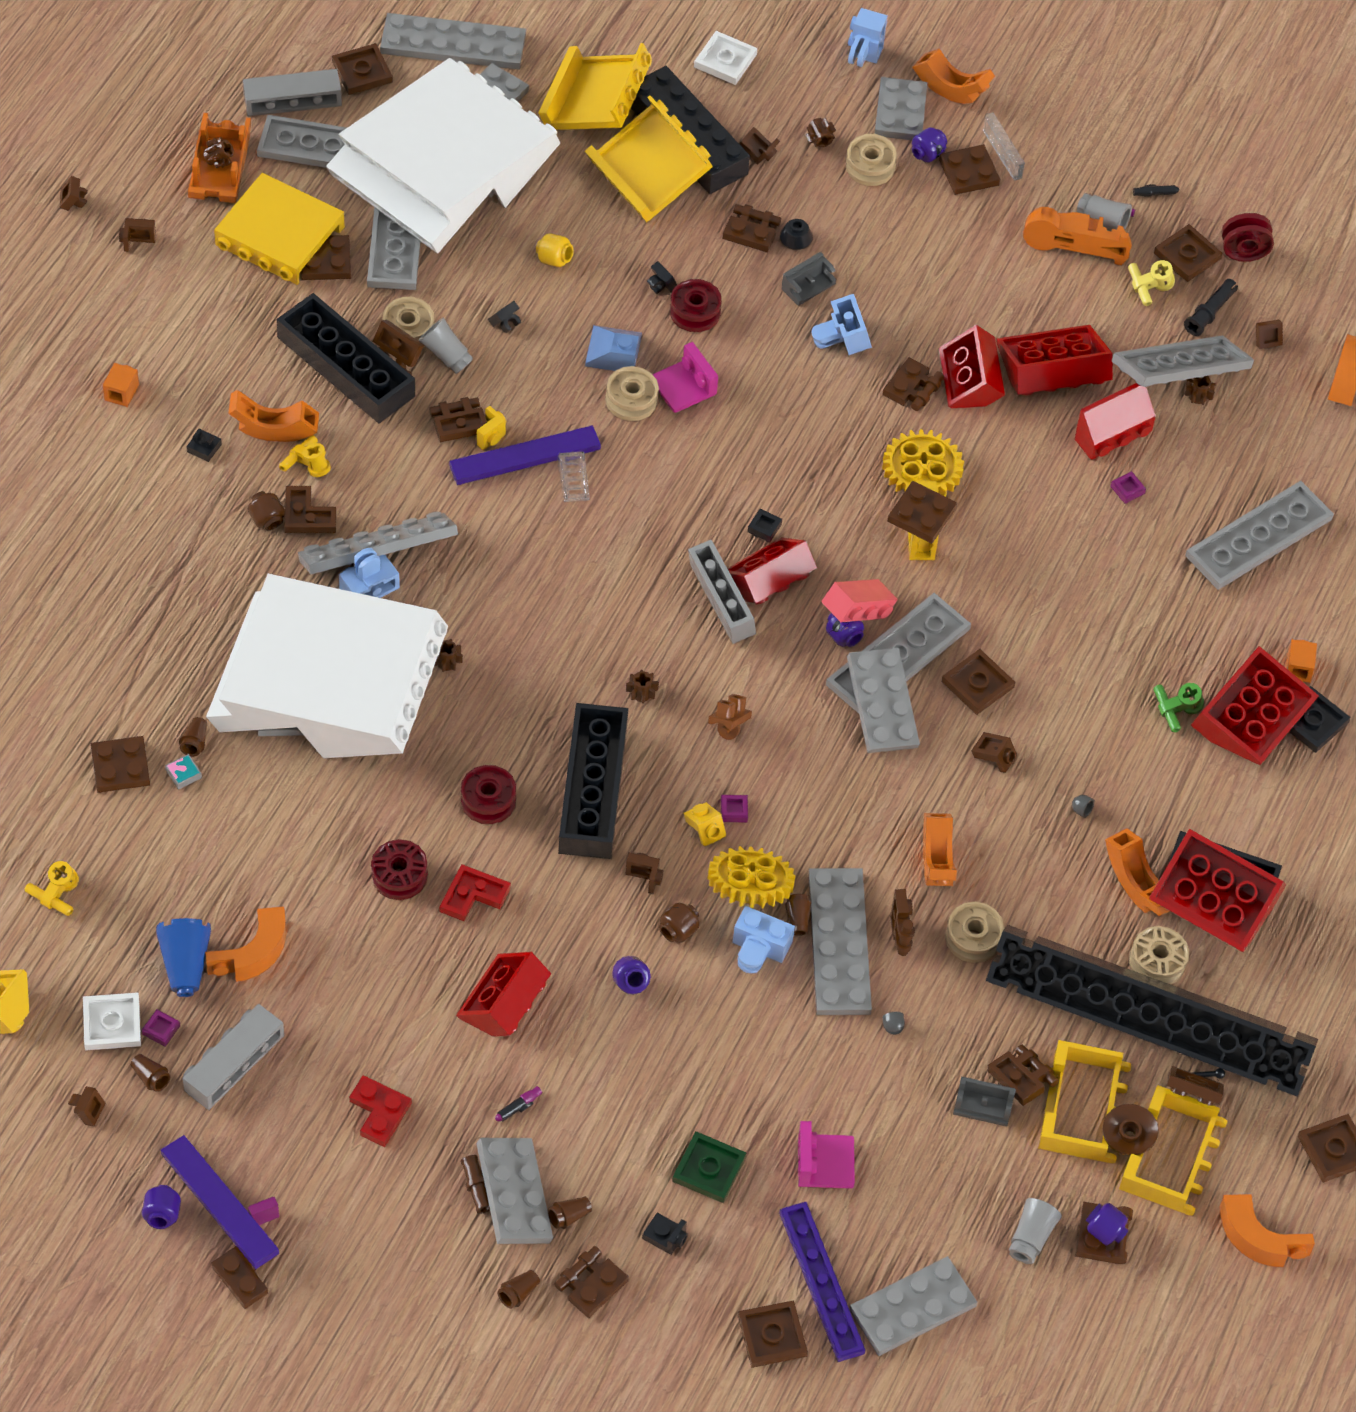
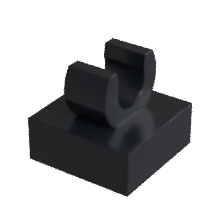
M657 261L651 266L655 275L651 276L647 283L656 294L661 292L664 287L672 293L677 283L667 269Z
M512 301L488 318V321L493 327L500 323L501 329L507 333L512 330L508 320L512 321L515 326L521 323L519 316L513 314L520 308L515 301Z
M198 428L186 446L187 452L209 462L222 445L221 438Z
M759 509L748 526V533L770 543L782 525V518Z

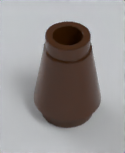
M200 717L192 719V722L179 739L180 750L183 754L195 757L203 752L207 729L206 720Z
M792 894L785 903L789 923L795 926L794 935L796 936L808 933L812 903L806 894Z
M138 1054L132 1059L130 1066L148 1090L159 1092L170 1082L171 1076L166 1067L142 1054Z
M586 1196L554 1202L553 1206L548 1208L550 1222L556 1229H566L592 1212L591 1203Z
M528 1270L502 1283L501 1288L497 1292L498 1297L503 1305L509 1309L519 1307L536 1286L540 1284V1279L533 1270Z

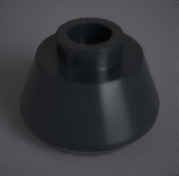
M802 219L788 221L780 232L782 244L792 250H801L808 247L813 239L808 224Z

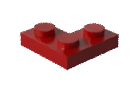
M461 864L439 906V912L465 921L475 900L501 909L511 889V883Z
M363 1075L349 1096V1102L371 1112L360 1129V1136L385 1148L411 1106L412 1098Z

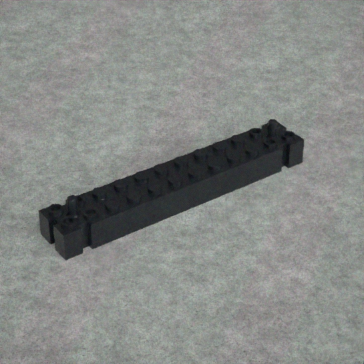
M1007 925L1003 930L996 949L1002 955H997L993 959L986 978L987 982L1003 988H1007L1010 983L1017 985L1016 993L1264 1085L1267 1084L1268 1079L1278 1082V1090L1298 1097L1307 1069L1301 1067V1065L1309 1066L1318 1042L1317 1038L1298 1031L1296 1037L1285 1034L1287 1027L1046 938L1038 936L1035 941L1026 939L1028 932Z

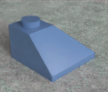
M593 325L585 366L612 371L622 367L636 366L642 332Z

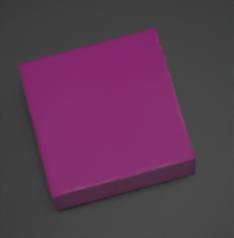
M1132 471L1111 481L1110 487L1124 504L1144 495L1146 492L1145 486Z
M721 795V816L723 822L748 823V795Z
M156 1009L142 1028V1035L166 1047L179 1029L180 1021Z
M275 1196L248 1207L249 1214L258 1225L279 1218V1207Z

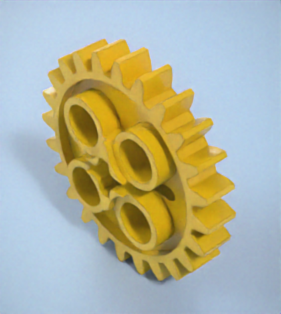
M922 429L916 435L910 430L908 437L900 433V439L893 438L892 445L888 444L886 452H884L882 469L885 470L884 478H889V486L896 484V492L902 489L905 492L911 481H936L937 493L946 497L947 490L953 492L955 485L959 486L960 478L963 476L964 460H961L962 452H957V444L950 446V438L943 441L942 433L936 437L933 436V430H930L927 435L924 434Z
M739 846L738 851L729 848L728 853L721 851L719 856L713 857V861H710L707 880H709V886L714 887V893L721 892V899L730 898L729 903L739 901L740 907L747 903L750 908H754L755 904L764 908L765 903H768L774 907L775 901L783 903L784 898L789 899L790 893H793L795 883L794 868L789 867V862H782V856L773 857V851L765 854L763 853V848L754 851L752 846L748 850H744Z

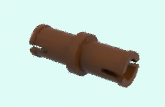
M477 1155L466 1156L460 1162L467 1179V1191L471 1192L478 1214L489 1212L490 1207Z

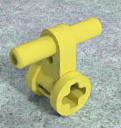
M1160 260L1155 262L1151 267V272L1141 275L1136 263H1131L1128 266L1133 279V288L1135 292L1139 293L1144 306L1152 304V299L1148 292L1149 289L1155 287L1159 291H1168L1175 284L1173 268L1168 261Z

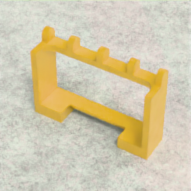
M1058 1040L1052 1069L1054 1070V1075L1059 1079V1083L1053 1088L1049 1086L1038 1149L1111 1164L1116 1162L1117 1156L1107 1152L1108 1144L1104 1136L1102 1137V1143L1054 1134V1127L1066 1060L1114 1070L1107 1115L1115 1108L1116 1092L1127 1093L1128 1085L1118 1082L1120 1071H1131V1063L1122 1061L1124 1053Z
M1157 1085L1148 1111L1153 1114L1156 1121L1163 1106L1209 1123L1183 1194L1136 1177L1144 1153L1140 1155L1131 1154L1119 1190L1193 1216L1196 1209L1186 1204L1190 1192L1200 1195L1203 1191L1201 1185L1194 1183L1198 1169L1208 1172L1212 1166L1210 1162L1202 1159L1207 1146L1216 1149L1220 1144L1218 1139L1211 1137L1214 1125L1225 1128L1228 1121L1218 1116L1219 1107L1203 1104L1195 1098L1175 1094L1170 1089Z

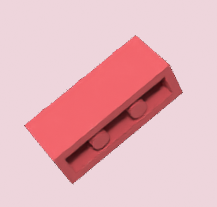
M879 579L834 582L821 602L840 622L884 619L892 613L893 606L898 599Z

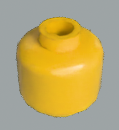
M548 233L536 244V253L543 264L563 267L573 257V246L565 236Z

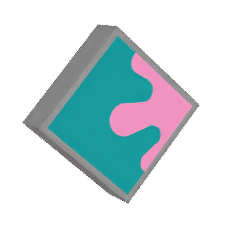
M189 754L165 765L167 773L178 790L202 778L200 770Z

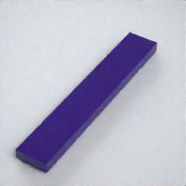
M593 425L450 460L449 466L456 484L461 485L601 450V444Z
M185 1135L161 1149V1154L255 1269L279 1255L278 1247Z
M807 1202L780 1209V1217L837 1362L864 1355V1345Z

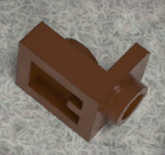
M983 732L971 750L974 758L996 762L999 771L1003 773L1007 772L1017 757L1010 737Z

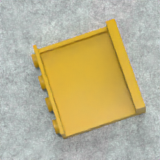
M640 43L636 54L589 57H583L578 46H569L538 112L543 124L546 125L548 123L556 130L622 128L633 101L636 99L638 90L644 81L647 70L652 63L651 55L648 53L644 43Z
M651 96L647 97L651 105L600 149L596 150L591 145L585 150L591 162L646 222L650 221L713 167L708 160L711 157L709 152L702 145L698 148L695 144L697 140L690 131L684 132L681 129L683 125L675 115L670 117L666 113L669 110L660 99L656 102Z
M261 173L214 229L215 245L223 251H228L239 256L244 261H249L259 266L264 271L272 272L283 280L298 285L300 283V271L333 231L340 234L345 228L344 211L267 174Z

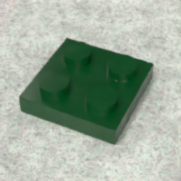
M695 1131L673 1175L672 1182L724 1203L746 1159L747 1153Z

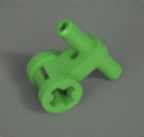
M1195 683L1184 684L1179 689L1178 696L1171 699L1168 698L1163 685H1156L1153 689L1159 701L1158 708L1162 717L1166 718L1172 732H1178L1181 729L1176 713L1184 711L1188 714H1197L1204 707L1202 690Z

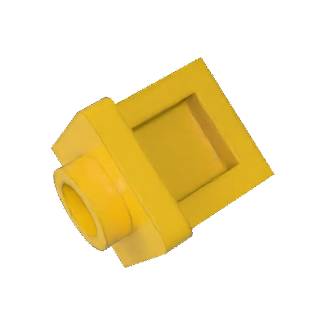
M491 406L485 408L487 423L477 429V446L483 451L490 446L496 445L506 435V419L500 411H495Z
M707 802L695 805L691 810L684 812L685 821L698 831L700 842L703 846L726 837L721 814Z

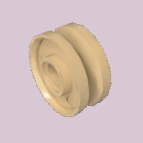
M878 134L858 136L850 142L847 149L846 171L859 184L866 186L884 184L893 177L895 172L896 148L889 139Z
M401 297L393 300L386 306L383 312V320H389L413 338L419 340L434 324V312L430 305L422 299Z
M630 366L614 371L608 378L605 400L607 408L613 415L623 420L638 421L649 417L654 412L658 400L659 386L657 379L652 373L640 367Z
M976 901L967 902L956 907L949 917L945 939L947 947L953 955L963 961L971 963L985 962L997 952L996 949L1004 930L1002 917L991 906ZM974 930L979 932L980 934H973L970 931Z
M1162 926L1148 927L1140 932L1134 940L1130 951L1129 964L1131 970L1172 985L1184 973L1189 958V949L1184 938L1171 928Z

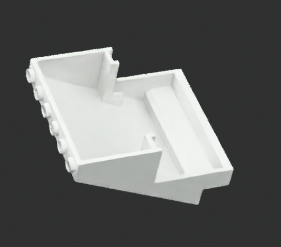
M448 58L340 132L338 135L345 145L326 166L334 178L437 254L487 196L492 197L495 194L501 205L506 208L560 144L556 135L558 132L553 126L548 123L546 125L539 122L538 116L532 111L525 112L520 103L515 99H507L498 87H490L480 74L476 73L473 75L463 62H455L451 58Z
M267 574L262 590L255 592L206 717L219 732L297 727L323 758L401 754L409 739L410 731L424 697L428 681L432 675V670L447 633L448 625L438 612L433 609Z

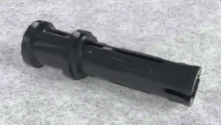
M1226 279L1205 304L1198 305L1195 313L1185 319L1184 327L1188 333L1193 336H1200L1204 332V327L1214 321L1216 312L1238 290V285H1235L1236 282L1234 280Z

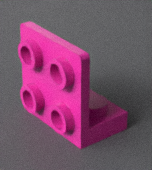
M693 342L684 345L681 362L652 374L657 379L658 392L674 413L717 394L718 375Z
M800 1121L798 1133V1187L854 1188V1137L848 1135H819L817 1132H812V1121Z

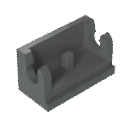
M819 252L785 272L781 289L799 306L835 285L836 278L831 273L836 270L824 257V254Z
M961 1076L953 1115L1007 1127L1016 1089Z

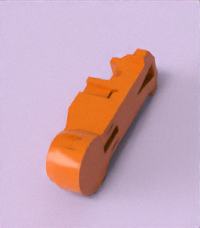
M1039 207L1033 210L1028 215L1023 230L1024 240L1034 249L1050 250L1060 248L1115 259L1114 264L1121 266L1129 258V252L1132 247L1129 233L1125 232L1123 226L1118 225L1117 229L1107 231V228L1103 227V217L1094 219L1090 218L1088 214L1078 212L1058 213L1049 207Z

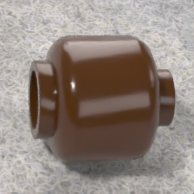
M261 491L251 497L252 501L247 509L258 528H265V530L269 531L283 523L285 509L276 494Z
M675 903L661 915L659 930L670 942H685L699 928V913L690 904Z

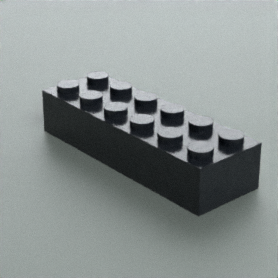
M667 66L644 77V81L638 90L631 109L638 116L651 105L647 98L648 96H651L656 102L660 99L669 110L666 113L670 117L672 115L677 117L683 125L681 129L684 132L690 131L697 140L695 142L697 147L699 148L702 145L711 155L708 160L713 167L697 180L709 194L748 175L750 155Z
M314 293L276 319L277 338L378 424L415 397V378Z
M576 703L558 854L612 859L629 708Z

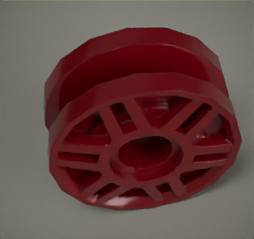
M1243 213L1228 219L1221 231L1225 254L1239 262H1251L1267 256L1274 246L1273 229L1270 220L1264 215L1257 213Z
M701 279L683 281L675 286L671 293L670 317L679 328L689 332L710 330L718 323L721 316V293L712 283Z
M483 765L468 772L461 782V806L464 813L471 820L481 824L499 823L511 816L516 807V783L513 776L506 769L496 765Z
M397 839L388 841L378 847L372 856L371 870L374 887L380 894L389 899L404 900L414 897L423 890L428 879V863L426 854L420 846L408 840ZM399 868L404 869V870H402V871H396V869H399Z

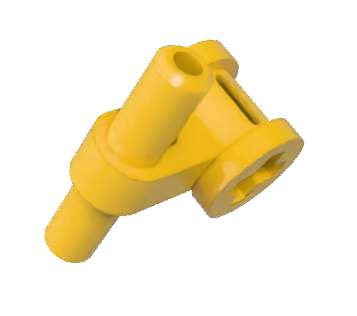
M312 435L302 444H297L289 452L290 455L279 464V468L286 472L296 462L308 466L311 476L322 477L329 473L331 465L325 458L326 451L324 446L317 443V437Z
M57 861L48 870V877L51 882L45 891L32 883H28L24 890L29 895L40 900V904L48 909L54 908L64 915L70 916L73 913V907L59 898L63 891H71L78 885L79 876L67 862ZM62 874L67 875L65 879L62 877L60 878Z

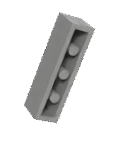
M337 69L243 79L247 116L342 106L341 86Z
M709 540L688 549L690 565L732 644L755 635L754 617L713 541Z
M260 1004L252 1010H247L241 1017L240 1022L234 1028H229L215 1047L208 1048L203 1054L202 1059L195 1066L192 1065L185 1071L183 1075L184 1091L207 1110H210L284 1037L283 1022Z

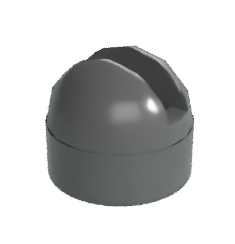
M1079 795L1073 799L1072 808L1075 813L1086 818L1091 813L1095 800L1087 795Z
M890 1012L883 1015V1026L888 1033L896 1035L902 1032L905 1026L903 1013Z

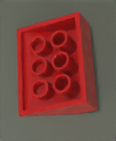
M1091 325L996 338L1008 378L1017 394L1031 395L1037 391L1053 392L1058 388H1078L1083 384L1092 383L1098 385L1103 384L1105 381L1113 380V353Z
M1258 646L1204 708L1191 726L1211 743L1261 765L1319 695Z
M1189 829L1149 899L1244 953L1274 908L1286 884L1279 878Z

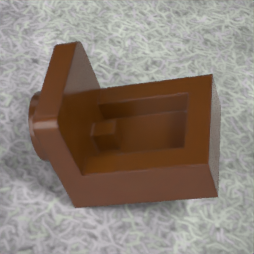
M753 127L739 144L758 165L764 159L769 161L776 154L777 150L775 147L780 141L776 138L771 143Z
M125 218L124 228L119 230V242H123L124 252H129L131 242L155 243V220Z
M628 852L625 875L649 880L648 893L654 894L655 886H661L664 870L659 869V858L650 857L644 853L635 854Z

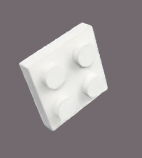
M715 31L694 61V68L736 85L756 57L757 48Z
M139 993L83 996L85 1050L141 1046Z

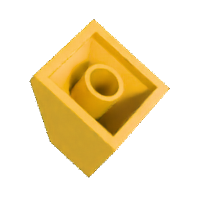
M24 969L0 971V1034L15 1033L23 1026L24 1019L29 1013L27 972Z

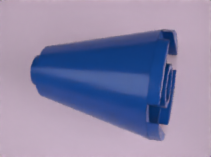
M192 918L172 919L171 925L164 926V922H161L156 926V934L171 991L177 993L179 997H191L200 987L206 958L205 952H207L211 935V925L208 922L204 926L202 925V920Z

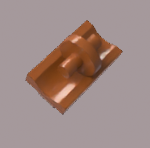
M731 694L728 696V700L719 701L717 712L709 716L708 724L718 723V733L722 738L726 740L736 738L740 733V724L751 719L752 711L745 709L747 697Z

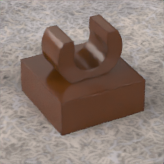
M71 176L61 188V209L69 211L73 205L83 208L87 203V200L83 198L88 193V190L80 187L79 178Z
M1279 319L1256 323V346L1259 349L1283 345V323Z
M88 1086L85 1087L82 1095L72 1094L68 1102L69 1105L75 1106L74 1113L78 1114L82 1122L88 1126H95L106 1104L96 1088Z

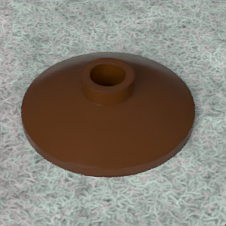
M1123 1104L1113 1108L1106 1115L1102 1128L1107 1144L1116 1152L1130 1156L1131 1154L1140 1155L1150 1150L1158 1138L1159 1131L1158 1123L1153 1114L1144 1107L1135 1104ZM1130 1131L1134 1133V1136H1127L1125 1133Z

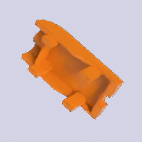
M203 113L195 148L188 198L205 200L209 196L218 197L220 202L236 203L249 145L251 118L246 117L245 125L237 126L230 120L213 123L209 120L208 113ZM222 137L223 140H228L233 146L234 154L230 157L232 163L225 167L215 168V165H210L205 160L204 150L208 148L207 141Z

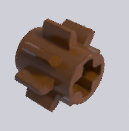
M816 118L809 123L807 127L809 133L806 134L809 143H813L815 147H826L835 139L833 133L836 129L832 122L828 123L826 118Z
M222 137L206 142L208 148L204 150V157L208 164L219 168L232 163L230 157L233 156L234 149L228 140H223Z
M1209 376L1196 377L1193 380L1187 379L1184 395L1189 396L1191 403L1204 405L1207 399L1213 400L1216 383H1211Z
M452 639L444 640L434 666L438 665L442 672L455 671L456 664L463 663L461 645L456 646Z
M640 670L635 675L630 674L629 682L626 683V692H631V700H637L644 704L650 698L655 699V691L658 690L659 682L653 681L654 673L649 674Z

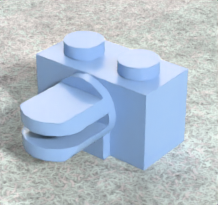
M861 8L857 17L853 16L850 24V30H853V32H851L848 40V46H851L848 57L849 64L853 65L856 58H858L857 66L859 67L863 66L865 60L877 64L884 48L888 15Z
M854 294L831 301L834 313H831L833 320L816 325L812 329L814 343L820 349L841 342L845 343L848 355L872 348Z
M366 548L355 555V566L348 567L339 574V589L381 598L400 588L399 572L386 555L378 556L372 548Z
M745 906L734 926L732 942L741 946L737 959L740 969L746 973H757L767 957L782 963L793 942L795 926Z

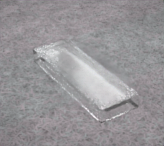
M986 114L983 132L1014 180L1022 179L1025 162L995 114Z

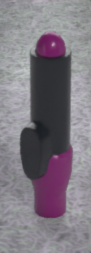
M536 1086L532 1090L520 1095L519 1098L497 1112L495 1116L496 1121H505L516 1112L522 1113L533 1105V1101L542 1094L541 1089Z

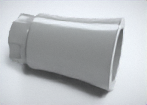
M1084 193L1079 200L1077 212L1088 214L1090 218L1094 219L1103 217V227L1110 231L1117 229L1118 225L1123 226L1125 230L1130 220L1132 205Z
M444 317L434 323L418 340L456 374L473 359L469 352H467L468 349L451 330Z
M1035 1198L1026 1199L1021 1219L1011 1240L1012 1244L1009 1248V1255L1017 1261L1033 1264L1050 1233L1062 1218L1061 1213L1045 1201Z

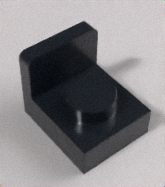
M657 1212L644 1231L642 1239L672 1255L676 1247L681 1248L687 1240V1222L681 1219L678 1224Z

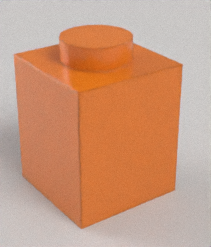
M114 363L103 383L104 400L128 407L139 386L138 369Z
M1291 640L1287 653L1286 669L1302 682H1311L1315 669L1317 643L1306 640Z

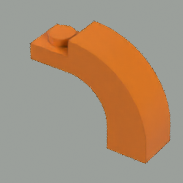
M940 49L925 53L912 67L923 82H928L927 86L932 91L950 101L963 104L973 103L981 93L990 87L989 83L995 77L991 69L975 74H966L959 71L950 64Z
M1347 334L1327 400L1352 406L1356 392V336Z
M239 390L230 395L228 414L240 421L239 430L249 436L266 441L291 442L305 439L317 433L319 412L304 401L286 408L274 409L257 404Z
M924 813L923 861L926 886H953V881H956L957 869L954 866L952 854L953 817L951 814Z
M1126 828L1105 839L1114 872L1131 900L1144 913L1153 911L1160 916L1169 912L1166 908L1149 899L1159 879L1148 864L1142 838Z
M284 906L257 909L258 931L253 940L247 945L237 949L205 952L207 974L223 976L235 972L236 982L256 977L269 969L281 955L286 941Z
M1252 1194L1223 1195L1219 1207L1222 1226L1231 1243L1242 1254L1258 1263L1273 1267H1284L1287 1257L1302 1259L1310 1256L1315 1244L1313 1234H1277L1271 1232L1257 1220L1253 1208Z

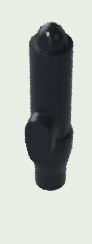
M1149 184L1140 188H1133V196L1175 195L1180 189L1175 185L1157 186Z

